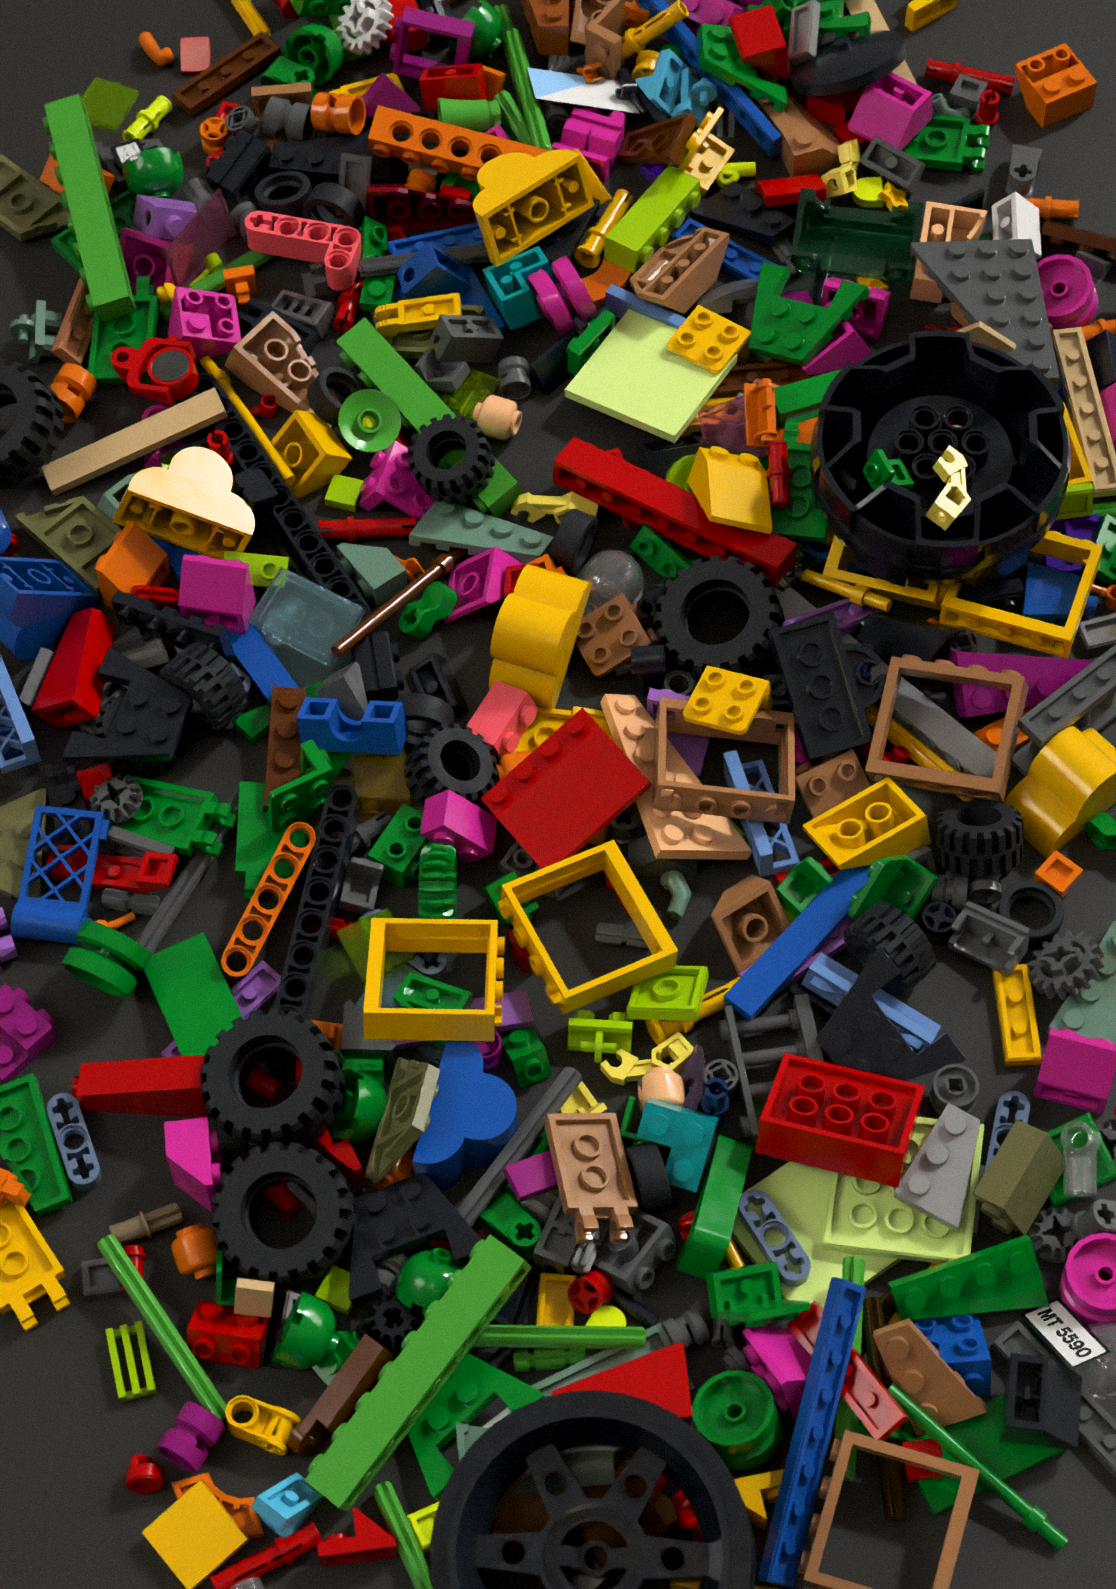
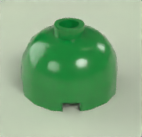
M479 0L480 8L477 9L473 6L462 19L475 23L469 59L472 60L483 58L489 52L494 55L503 43V40L500 38L503 31L502 18L499 12L485 0ZM458 38L456 39L455 43H453L451 40H449L448 47L455 53L457 49Z
M313 23L299 27L290 34L289 39L284 44V57L311 68L315 73L313 85L318 86L329 81L340 70L344 59V48L340 38L333 30L327 26Z
M163 147L144 150L137 153V160L130 162V158H128L122 164L125 183L135 197L138 194L170 199L183 184L184 171L180 152L176 151V154H172L171 148Z
M345 1069L342 1071L345 1075V1087L339 1089L344 1096L341 1107L334 1106L332 1112L336 1115L331 1125L324 1124L328 1130L332 1131L330 1135L332 1139L339 1141L348 1139L349 1142L360 1143L369 1140L377 1134L380 1120L386 1108L387 1095L384 1087L373 1076L361 1071Z
M434 1248L433 1250H425L412 1255L405 1262L398 1276L395 1287L396 1296L410 1309L412 1303L422 1306V1314H425L430 1304L435 1300L440 1301L447 1292V1283L451 1276L457 1270H463L465 1265L458 1267L453 1253L445 1248Z
M301 1292V1296L297 1297L283 1326L284 1331L281 1337L283 1342L277 1341L272 1356L273 1362L291 1369L303 1370L318 1365L324 1355L332 1357L340 1336L334 1334L336 1320L333 1311L325 1302L308 1293Z

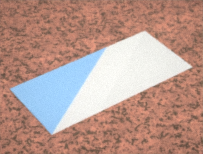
M527 68L536 99L640 114L629 99H618L616 97V88H622L619 81L603 79L588 83L581 75Z

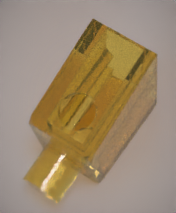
M405 745L400 755L369 753L355 755L351 758L353 775L333 777L334 785L346 783L355 789L360 805V814L376 815L384 809L387 811L386 815L394 816L403 803L411 807L410 790L406 786L408 778L404 777L403 771L407 767L404 764L406 759Z

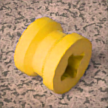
M653 50L641 51L637 55L632 77L636 80L637 78L652 76L660 53Z

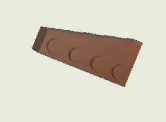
M519 0L520 4L522 3L525 18L529 21L531 34L539 55H569L570 0Z

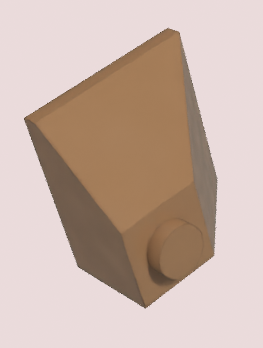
M753 874L725 890L711 914L738 975L752 966L790 925L771 882Z

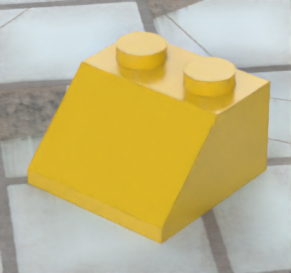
M295 410L271 441L296 477L295 483L290 485L289 488L297 499L331 483L333 475H339L352 459L329 424L312 412Z

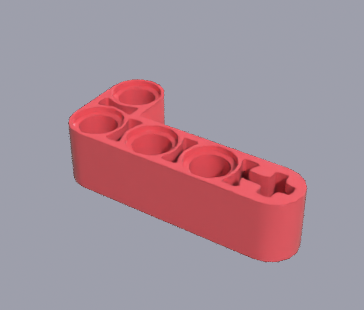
M254 211L246 216L244 223L247 244L252 251L314 263L322 262L325 265L327 285L334 290H346L354 283L358 273L362 249L361 235L357 229L265 211Z

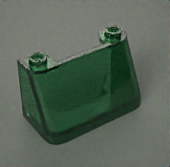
M801 188L791 251V264L796 267L797 271L802 273H812L815 271L888 280L896 285L905 284L914 277L916 256L911 257L910 247L911 242H919L924 203L909 201L908 207L904 211L898 212L899 207L892 206V213L831 206V199L825 198V202H821L816 198L815 189Z

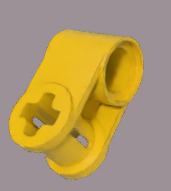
M246 1395L236 1396L231 1399L226 1405L225 1410L228 1430L234 1437L280 1456L286 1455L288 1451L286 1443L290 1433L301 1421L299 1416L285 1408L272 1406ZM239 1412H250L253 1417L247 1423H237L233 1420Z

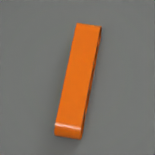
M295 822L288 827L221 957L220 969L228 979L240 980L250 972L315 844V831L309 824ZM299 831L306 834L309 841L308 845L303 848L293 846L290 842V835ZM279 862H286L291 865L293 875L286 879L279 878L274 872V866ZM263 893H272L276 897L277 906L275 908L267 910L260 906L258 897ZM254 923L260 927L262 935L257 940H248L244 937L242 928L246 924ZM232 954L241 955L246 961V967L240 972H234L228 968L227 958Z

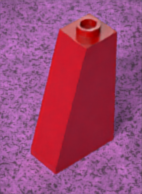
M92 607L72 613L31 709L34 714L54 729L91 720L98 716L105 681L99 679L98 671L108 648L112 649L116 625L107 619L102 611Z
M202 1055L81 1063L79 1076H74L72 1096L77 1098L81 1111L194 1118L208 1117L209 1112L205 1107L207 1101L202 1097L200 1085L205 1082L200 1076L201 1065L207 1064L206 1058Z
M675 1343L552 1391V1396L572 1391L590 1390L624 1393L650 1401L676 1414L687 1424L691 1425L692 1410L684 1343Z

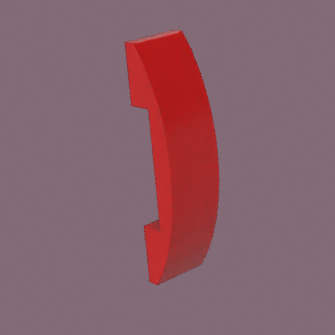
M53 844L60 854L74 846ZM52 849L49 853L46 865L57 858L56 854L53 852ZM80 849L65 861L74 872H77L87 864L88 856L83 849ZM145 851L143 858L98 854L92 889L103 891L105 888L130 891V893H145L168 888L179 857L177 854ZM61 863L48 872L46 876L63 882L71 874ZM85 875L79 878L82 883L84 882ZM76 881L71 884V885L79 886Z
M298 1057L295 1070L296 1087L302 1075V1062ZM323 1124L320 1128L323 1134L316 1140L312 1138L320 1153L348 1180L357 1185L365 1183L363 1168L349 1140H342L334 1144L325 1124Z

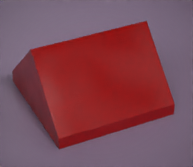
M769 5L731 16L728 22L741 61L788 80L791 72L787 47L773 6Z

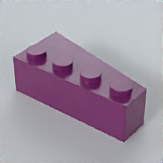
M947 651L948 661L954 663L955 666L968 668V665L975 664L986 667L988 671L1001 673V670L1008 669L1017 671L1021 676H1025L1029 687L1025 707L1038 705L1092 663V660ZM952 683L958 717L969 718L1007 710L1011 691Z

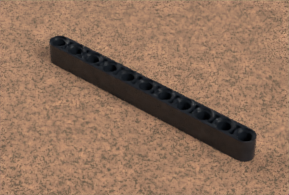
M208 373L198 374V384L191 393V398L215 387L228 417L207 426V430L212 435L215 430H221L227 434L228 446L234 456L232 467L237 474L243 471L262 469L269 479L268 483H272L278 492L271 520L315 586V592L343 634H348L371 615L369 605L217 379Z

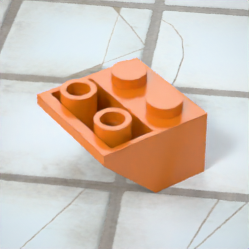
M1066 43L1015 64L1014 69L1026 108L1042 128L1093 107L1098 82Z
M132 521L128 522L123 531L117 532L112 546L106 554L99 557L95 566L103 603L113 610L111 599L117 590L131 594L130 590L134 585L161 587L171 573L167 553Z

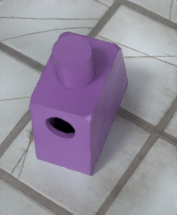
M137 194L132 225L152 237L192 242L197 210L193 202ZM149 211H150V214H151V220H150V221L147 220V216H148Z

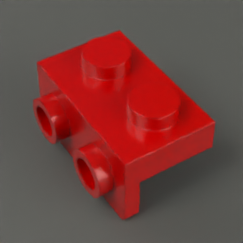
M198 1300L187 1327V1346L196 1359L257 1369L261 1362V1347L270 1325V1318L234 1314V1306L216 1305V1302Z

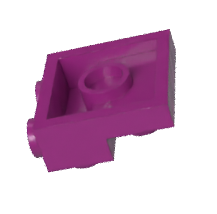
M7 984L0 988V1082L2 1084L10 1082L57 1039L53 1028L55 1021L50 1014L43 1008L36 1012L29 1005L31 999L20 987L17 986L12 990Z

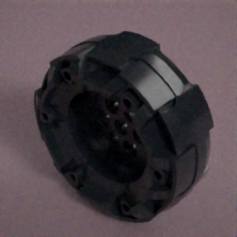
M943 330L909 333L907 341L881 348L864 357L856 364L849 362L840 370L825 392L819 407L818 419L813 428L810 446L811 492L815 509H820L833 533L851 551L850 560L878 578L903 587L913 581L925 584H958L965 582L971 584L974 588L989 584L1010 574L1027 562L1030 550L1046 535L1060 512L1067 491L1071 469V445L1068 430L1063 419L1065 410L1063 402L1050 381L1033 364L1024 366L1002 351L970 341L969 333ZM950 445L964 456L968 464L965 469L966 493L971 498V501L945 531L925 515L946 486V482H943L932 468L944 453L937 449L946 450ZM875 449H882L888 460L901 459L915 483L911 491L891 481L882 484L873 491L862 470Z

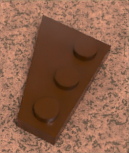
M691 112L629 132L626 134L616 156L623 163L677 165L687 142L693 135L692 131L697 119Z

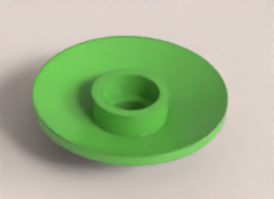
M363 389L354 392L343 402L338 414V426L341 435L350 446L362 452L374 453L378 450L386 449L396 440L401 429V415L396 403L387 394L374 389ZM363 418L371 419L373 423L372 428L363 426Z

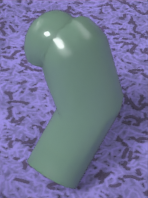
M942 93L932 96V108L936 115L970 117V111L966 107L949 108Z
M677 870L666 871L660 878L661 885L664 886L665 890H670L672 895L666 915L673 920L679 921L684 915L692 893L681 872Z

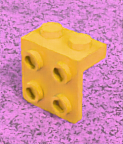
M720 106L714 114L710 111L706 114L698 130L690 137L677 162L679 165L678 169L700 179L699 193L703 197L735 151L711 134L712 129L724 112V109Z
M698 305L669 339L667 349L713 374H720L736 354H738L737 361L742 364L749 357L750 349L748 345L752 332Z
M707 665L683 710L684 720L717 730L743 735L747 732L758 709L772 710L773 700L770 681Z

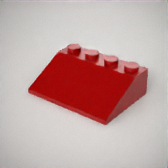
M582 707L480 799L542 869L574 856L645 793L652 784Z
M784 1053L760 1117L755 1153L898 1187L906 1164L925 1086Z

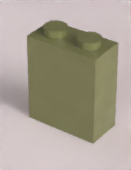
M1017 1119L974 1190L973 1195L982 1205L980 1210L993 1219L991 1224L1006 1234H1011L1013 1230L1024 1236L1064 1171L1068 1161L1048 1133Z

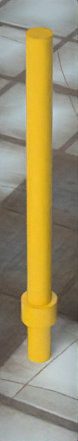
M210 356L203 357L200 364L206 373L213 375L217 379L287 485L294 484L296 477L230 385L231 380L223 369H219Z
M809 569L804 570L795 577V579L847 597L851 603L862 607L866 604L888 612L892 606L891 599L872 593L870 588L860 584L853 586Z

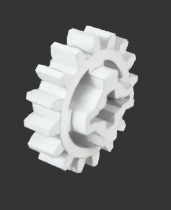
M351 0L349 7L344 5L343 9L346 13L344 16L338 17L342 25L336 28V31L341 34L339 38L341 43H343V47L359 56L363 52L370 54L372 46L378 49L380 47V39H387L385 31L392 29V25L388 24L389 20L394 18V14L390 12L393 7L392 4L387 2V0Z

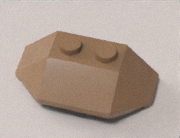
M701 227L695 230V234L682 236L663 245L629 279L630 285L637 297L673 312L684 314L716 282L730 239L729 233Z

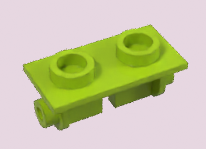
M233 551L224 552L223 560H238L249 564L253 586L285 589L286 583L289 584V557Z

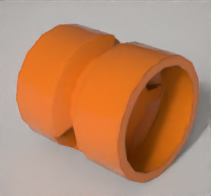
M320 92L314 97L311 105V123L317 132L335 133L337 131L340 134L358 135L364 127L366 108L362 97L359 95L343 94L339 96L336 93Z
M66 363L61 367L53 380L54 383L50 384L49 387L56 393L59 398V404L63 408L64 416L60 420L64 423H74L98 385L96 379L89 371L79 365Z

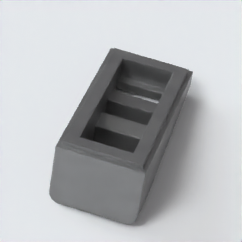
M283 289L271 304L273 308L317 332L320 339H324L334 326L333 321L336 317V311L330 302ZM289 303H292L287 311L284 310Z

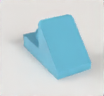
M671 49L660 51L652 76L635 80L648 99L666 116L672 115L681 86V70L687 67Z
M296 1472L258 1495L251 1509L260 1515V1520L279 1536H282V1538H285L302 1526L322 1502L324 1496Z

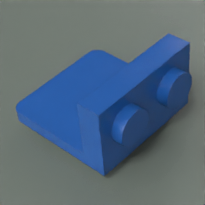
M966 1314L911 1320L939 1351V1356L953 1371H957L965 1380V1385L976 1397L991 1395V1357L980 1319L977 1315Z

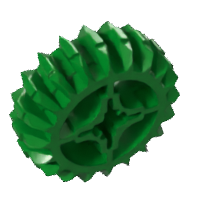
M435 843L433 845H424L420 852L418 877L419 919H456V850L452 845Z

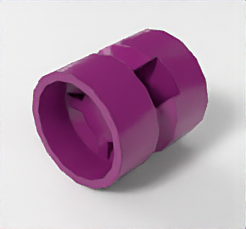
M186 1401L174 1418L176 1427L168 1428L157 1443L156 1449L176 1466L196 1474L208 1457L206 1448L216 1445L226 1430V1426L218 1417L194 1402Z

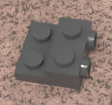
M636 1209L634 1214H629L634 1228L632 1231H626V1242L611 1243L608 1227L601 1246L595 1248L598 1250V1253L591 1267L592 1270H600L606 1273L615 1287L632 1296H635L640 1289L645 1290L651 1286L655 1277L654 1270L662 1260L669 1261L673 1257L677 1242L669 1224L639 1209Z

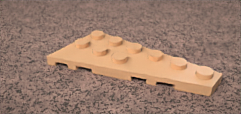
M604 694L600 704L614 743L652 784L635 802L655 858L748 860L753 851L727 817L653 808L655 721L635 695ZM667 738L666 780L702 785Z

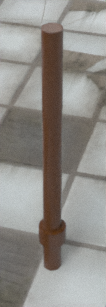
M454 547L447 554H440L431 562V567L331 647L332 653L337 657H341L439 576L444 577L452 571L454 564L468 553V549Z

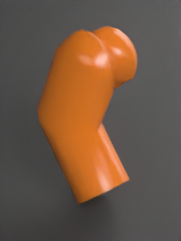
M143 32L139 35L138 41L143 50L158 66L163 67L166 66L165 64L173 62V53L169 47L160 49L149 32Z

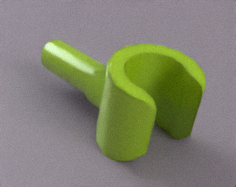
M211 253L206 256L204 265L207 269L192 281L188 287L224 266L217 253Z

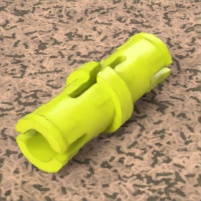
M163 95L157 96L155 101L146 110H140L136 115V120L122 132L124 141L139 138L141 141L149 132H154L158 128L159 122L173 108L169 99Z

